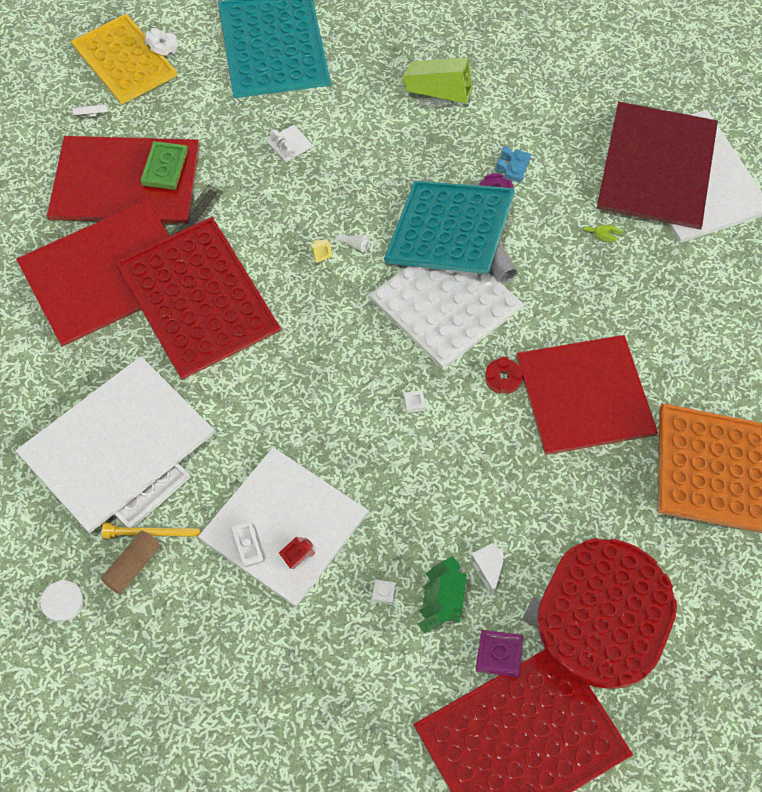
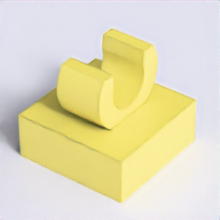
M327 239L312 241L311 250L316 263L332 257L330 242Z

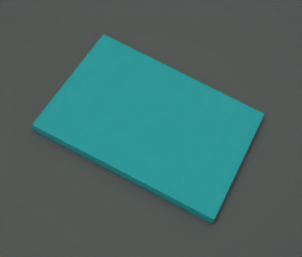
M313 0L218 1L233 98L331 86Z

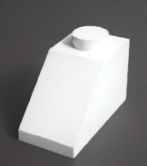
M494 543L472 553L470 559L490 595L495 593L504 561L500 548H496Z

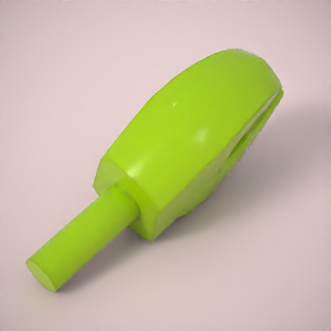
M597 225L596 228L584 226L583 229L595 233L594 237L600 241L609 243L617 240L616 236L609 233L623 234L622 230L612 225Z

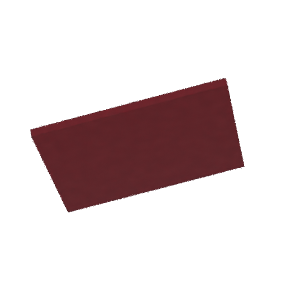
M618 101L596 209L701 230L718 120Z

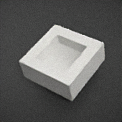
M423 390L404 393L407 413L426 411Z
M375 579L372 602L392 605L396 583Z

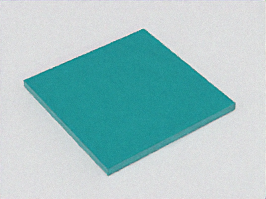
M414 180L385 254L384 262L387 264L488 274L515 195V189Z

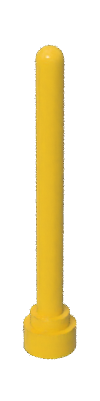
M103 523L102 539H112L116 535L136 536L141 530L151 536L198 537L201 534V530L197 528L117 527L112 523Z

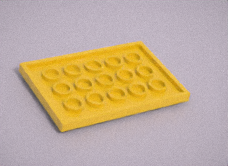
M127 14L71 41L73 48L121 105L178 76L177 71L163 55L151 51V46L145 45L146 35Z

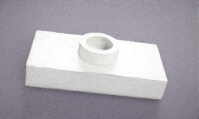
M107 104L74 107L72 110L73 115L86 114L87 117L97 116L99 112H108L109 107Z

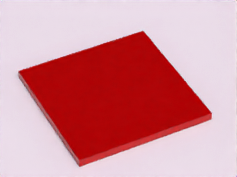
M625 335L518 352L516 354L518 365L523 371L522 379L545 455L657 436L658 430Z

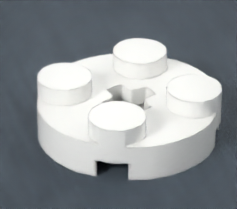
M152 28L145 37V45L151 46L150 50L157 54L168 55L169 52L175 54L178 42L176 41V36L172 33H165L157 28Z

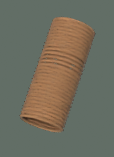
M141 530L129 546L118 556L116 561L113 562L112 566L100 577L101 581L112 591L121 595L142 568H144L145 564L161 548V545L154 537Z

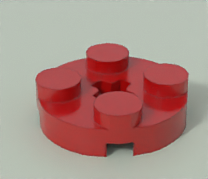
M503 356L492 361L487 366L485 382L493 392L510 394L521 386L523 371L513 360ZM501 373L507 374L508 379H506V378H502V379H501V378H500Z

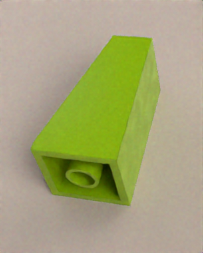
M468 57L411 61L402 77L403 85L406 86V91L461 103H467L473 89Z

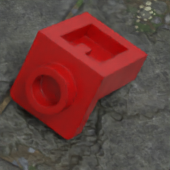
M295 537L279 554L289 568L294 569L308 555L313 556L315 551L312 549L313 544L309 539Z

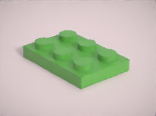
M154 141L141 178V185L176 190L188 152L187 146Z

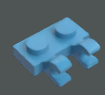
M503 146L495 171L505 174L504 178L506 179L509 178L512 181L521 183L532 154L518 149L512 152L510 148Z

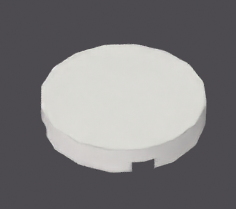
M66 580L52 583L44 590L41 596L40 606L42 612L49 620L57 623L70 621L80 613L83 607V594L80 588L73 582Z

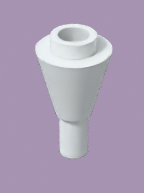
M338 234L337 241L347 243L361 252H364L365 249L367 250L370 245L367 235L344 236Z

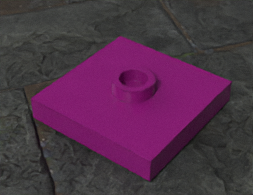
M481 630L476 672L519 677L523 635Z

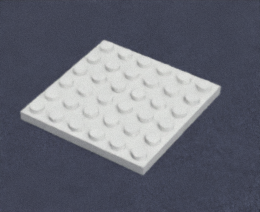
M415 266L406 267L369 294V299L442 370L524 306L503 284L497 282L490 273L481 274Z

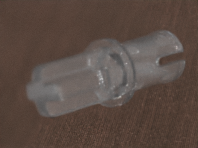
M437 97L420 98L419 106L420 109L431 108L435 110L437 108H451L453 101Z

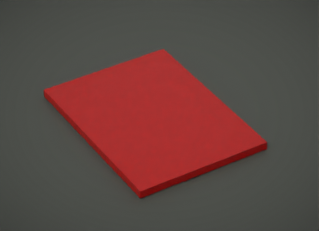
M64 136L47 212L48 220L101 221L149 200L161 223L188 224L200 144L199 139ZM154 141L185 145L188 148L176 190L141 185V178Z
M149 200L16 258L61 347L141 310L116 267L115 262L169 237Z
M213 217L115 262L116 267L181 380L281 331V327Z
M546 649L520 663L519 677L499 675L413 724L450 792H574L633 756L632 751L590 686L562 670L550 657Z

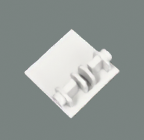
M294 125L282 132L275 129L271 130L270 139L266 140L285 162L313 147L311 142Z

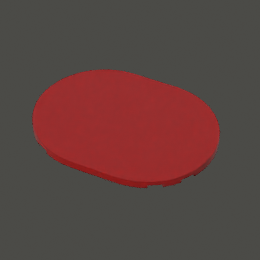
M594 538L571 547L558 563L540 600L537 611V625L541 641L550 657L562 670L573 678L599 688H625L646 678L659 662L676 618L677 600L675 599L672 589L673 585L668 575L663 573L657 565L658 562L645 551L621 540Z

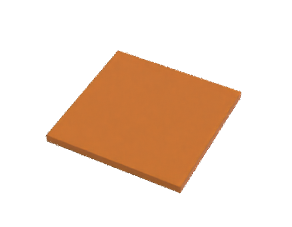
M662 403L660 405L658 513L762 533V423Z

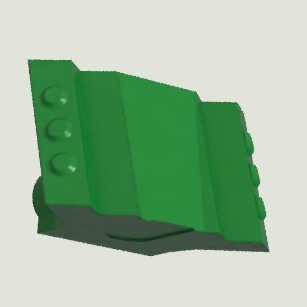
M454 556L442 560L425 573L430 582L423 586L425 589L423 605L419 610L425 619L417 624L424 633L446 621L460 622L467 574L459 573L460 564Z

